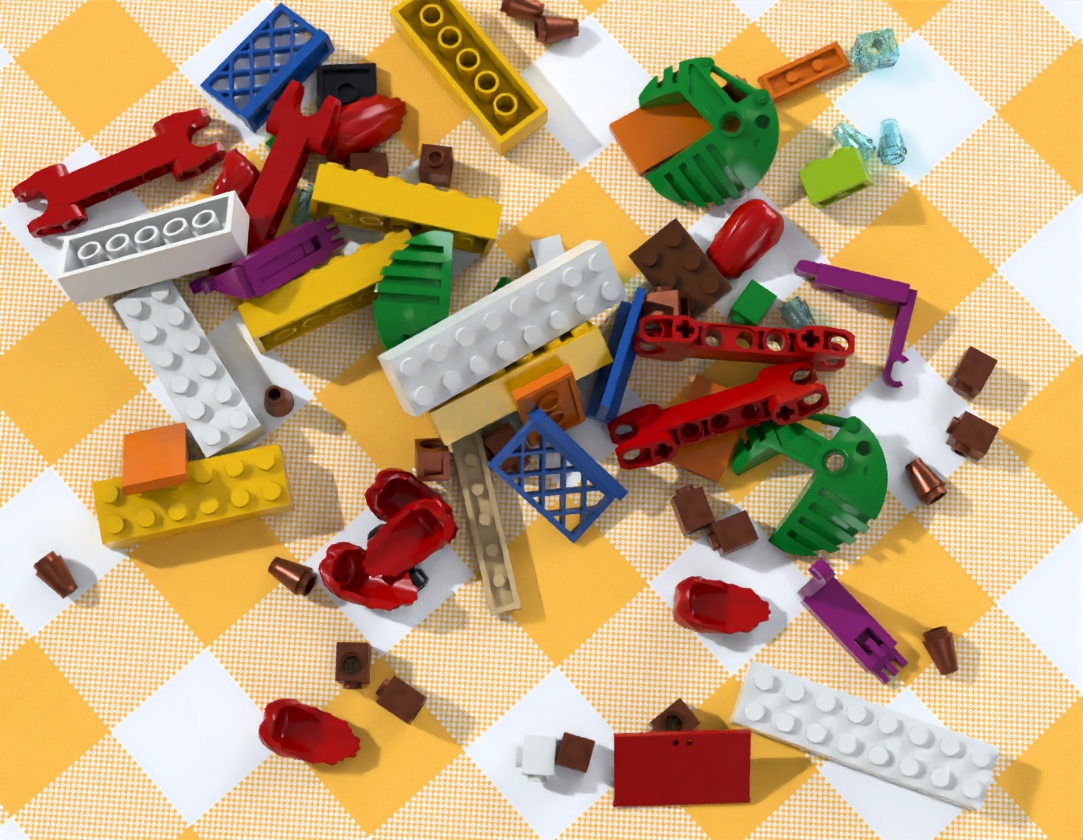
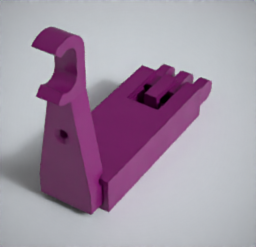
M329 215L318 222L306 221L233 262V268L220 274L201 276L190 282L189 286L194 295L203 290L205 295L216 291L240 299L260 298L333 256L331 252L344 245L345 240L343 237L332 240V237L340 233L338 226L330 229L326 227L336 221L333 215Z
M807 260L798 261L793 269L795 275L813 279L812 288L897 307L883 371V380L891 388L902 387L901 381L892 380L891 371L895 361L902 364L909 361L906 356L902 355L918 290L910 289V284L823 263Z
M820 558L808 569L812 578L797 591L798 595L803 599L800 603L865 672L870 670L883 685H886L890 680L882 670L885 668L895 677L899 671L891 661L894 660L902 668L908 662L894 648L898 643L834 577L835 572L830 565ZM871 650L872 653L868 656L866 653Z

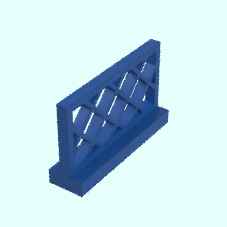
M280 2L200 86L202 90L242 120L248 129L256 133L268 120L274 103L280 98L287 85L292 80L302 85L316 70V65H321L335 51V48L327 33L321 29H315ZM283 14L290 19V27L275 29V22ZM309 33L312 36L305 44L295 45V34ZM290 35L289 46L275 47V36ZM269 37L270 48L255 49V42L259 38ZM290 53V60L285 65L275 66V55ZM270 55V66L255 68V57ZM249 58V69L234 70V64L239 59ZM270 74V80L266 85L255 87V75ZM249 76V87L234 89V78ZM229 79V90L216 91L212 86L218 80ZM250 95V101L241 110L235 106V96Z
M637 287L632 304L624 301L620 303L607 344L613 362L599 369L585 413L587 418L608 424L618 415L636 354L633 352L634 333L638 331L639 319L643 318L641 306L646 293L644 289Z
M535 406L527 414L530 417L529 421L493 458L488 466L574 544L615 498L621 501L628 491L547 414ZM535 430L540 435L539 448L525 449L526 437ZM546 441H547L552 447H546ZM559 453L560 467L546 468V454ZM539 454V469L524 471V456ZM518 456V471L504 472L499 468L508 457ZM580 472L581 485L566 487V473ZM560 474V488L545 490V475ZM539 476V490L526 492L524 490V477ZM512 478H518V484ZM587 480L593 485H587ZM600 491L604 495L596 505L587 506V492ZM580 493V507L566 508V494ZM559 495V509L546 510L545 496ZM580 514V523L570 532L565 528L566 515ZM553 516H559V521Z

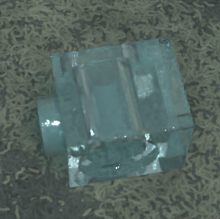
M893 28L858 34L854 45L850 49L852 61L854 64H858L860 73L894 67L900 55ZM867 48H875L879 54H871Z

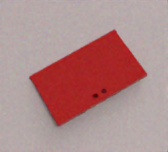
M751 730L614 733L613 807L750 803Z

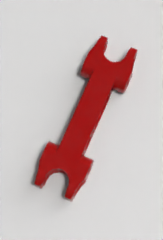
M294 80L287 85L280 98L274 103L266 123V133L276 138L245 208L250 217L247 255L274 240L311 152L319 156L325 155L336 133L341 101L329 95L318 112L314 115L304 116L301 113L300 106L304 97L305 86ZM233 263L210 268L209 274H220L229 270Z
M207 108L176 112L164 117L152 126L156 137L71 173L68 172L65 164H54L36 171L29 178L16 185L12 192L19 203H27L36 199H45L48 202L44 214L33 219L27 225L33 238H41L66 233L84 225L88 221L86 208L171 172L175 181L184 182L204 174L210 168L220 163L226 155L222 143H212L203 147L192 144V138L195 133L212 122Z
M647 315L639 319L638 331L634 333L633 352L641 358L672 362L683 361L687 358L765 364L809 360L813 361L816 372H835L843 368L846 364L845 359L854 354L855 335L845 329L808 325L799 330L696 322L692 317L680 315ZM648 323H656L660 326V328L646 329L644 327ZM838 336L843 337L848 344L847 350L841 344L831 342V339ZM714 337L718 340L719 345L710 346L705 341V338ZM639 340L646 345L656 346V348L652 351H646L641 348ZM736 340H746L750 348L744 349L739 347ZM767 342H776L780 346V351L771 350ZM828 359H839L838 363L836 364H828L824 361Z
M798 360L780 363L761 370L756 377V381L666 409H663L658 404H647L634 408L613 418L607 424L612 443L618 445L615 453L620 468L632 470L652 467L672 460L677 454V448L771 419L778 425H788L804 420L822 411L830 404L825 385L815 383L818 378L813 361ZM802 369L809 370L805 378L794 380V375L797 371ZM810 395H821L816 403L808 404L804 402V398ZM621 425L632 427V431L625 434L615 433L616 429ZM640 450L639 455L634 459L628 460L623 458L624 454L629 451Z

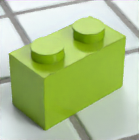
M845 146L834 151V156L825 160H813L806 164L805 169L799 171L812 206L817 209L824 208L874 185L862 152L856 147Z

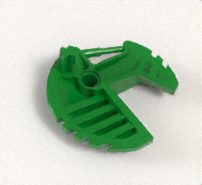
M711 57L692 58L679 62V70L673 72L672 65L663 70V79L658 83V75H656L645 86L638 97L641 109L687 102L710 126L709 131L646 175L655 191L664 198L683 206H687L684 201L693 202L697 208H709L706 203L714 202L716 206H722L726 204L724 199L731 197L735 201L742 197L739 193L742 190L746 189L750 192L768 172L776 155L779 142V121L774 102L767 90L756 89L740 78H735L716 66L715 61ZM712 72L734 85V88L748 97L738 103H734L711 77ZM731 120H737L741 123L739 130L735 133L725 131L726 123Z
M432 230L418 234L403 243L410 244L403 250H395L388 259L393 261L389 266L382 267L379 275L384 277L381 283H376L374 292L379 293L378 300H373V319L378 338L385 352L449 317L454 233ZM501 277L492 293L512 281L508 277Z
M815 413L805 418L821 422V424L839 427V431L831 440L820 436L797 422L788 425H778L771 419L761 422L757 429L754 425H751L746 431L749 438L746 445L741 438L731 463V467L737 476L779 454L814 471L767 540L785 553L799 556H820L813 551L837 552L841 550L837 545L844 542L851 545L857 541L853 536L858 532L865 534L870 529L866 525L870 519L876 521L885 501L888 471L880 443L874 433L860 418L856 416L844 418L825 413ZM833 455H840L844 458V466L839 471L828 469L827 462Z

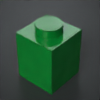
M751 279L731 307L728 316L732 318L731 322L734 325L758 326L773 306L777 296Z

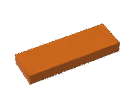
M835 41L759 76L757 81L761 89L768 91L774 104L849 70L851 65L839 43Z

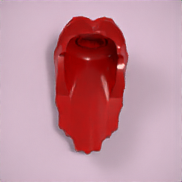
M376 94L372 97H363L341 107L336 133L325 154L327 160L337 164L350 163V153H368L384 141L390 139L394 133L401 130L402 118L407 114L406 102L401 101L399 97L389 98L385 95Z
M234 148L228 151L224 157L225 162L220 166L222 173L213 186L212 196L235 190L244 208H246L261 172L246 156Z
M750 199L732 212L722 228L715 234L711 245L706 250V255L725 279H739L770 248L778 244L784 230V219L782 215L771 208L764 200Z
M391 467L380 471L376 475L375 482L365 492V499L370 511L377 519L386 523L405 505L423 498H433L441 502L445 513L454 519L451 506L446 504L439 494L430 489L425 483L418 482L415 475L403 469ZM456 524L452 538L448 542L449 544L452 539L456 538V532L459 530Z
M423 498L408 503L387 523L381 526L376 535L367 542V549L365 551L367 556L361 566L365 568L364 572L370 574L372 578L377 576L395 578L402 572L412 569L418 563L425 561L433 553L443 549L452 538L456 523L453 517L445 513L443 504L438 500Z
M338 542L331 544L327 548L326 557L320 562L318 571L324 586L338 598L355 605L370 609H382L388 612L401 606H411L414 601L418 600L417 593L419 588L413 585V580L408 571L402 572L395 578L384 576L372 578L370 574L364 572L365 568L361 566L367 556L366 550L349 542Z
M690 576L679 582L675 587L672 612L674 621L682 627L697 633L730 635L738 632L749 633L758 627L760 622L768 621L769 614L771 613L769 602L761 600L752 588L740 587L721 580L705 579L701 576Z
M282 698L268 703L264 709L263 721L258 731L259 739L265 747L278 756L306 761L312 764L336 765L338 762H342L344 758L356 757L357 751L360 750V738L353 735L348 722L338 719L331 713L324 712L317 707L303 704L296 699Z

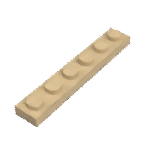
M479 429L451 443L490 615L494 616L520 610L521 604Z

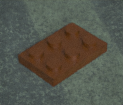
M677 218L673 219L629 255L630 259L653 288L672 286L673 290L690 293V312L694 320L733 290Z

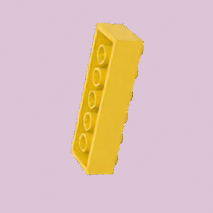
M403 0L389 10L394 29L500 157L548 122V108L457 0Z
M328 162L326 165L319 163L309 217L323 219L333 215L336 220L335 223L385 234L398 229L401 231L409 229L412 237L432 230L454 233L453 249L488 256L496 240L502 204L495 203L496 201L489 197L471 198L458 190L440 191L427 183L413 185L405 183L404 179L396 176L382 178L375 176L373 172L358 169L355 172L344 169L340 164Z
M409 229L391 231L385 235L384 240L375 244L372 242L365 243L359 246L355 253L346 257L344 255L334 257L328 262V265L318 270L316 268L308 269L300 274V278L289 283L286 282L260 298L244 299L243 304L237 307L260 354H264L373 304V300H378L379 293H375L374 289L376 283H381L384 277L379 275L383 266L391 264L393 260L388 258L395 250H403L410 245L403 244L412 238Z
M587 320L425 413L434 432L442 443L447 446L516 411L512 391L566 364H569L576 381L613 362V359L600 329Z
M279 443L188 462V483L125 496L122 489V476L92 482L102 544L109 549L295 510L284 451Z

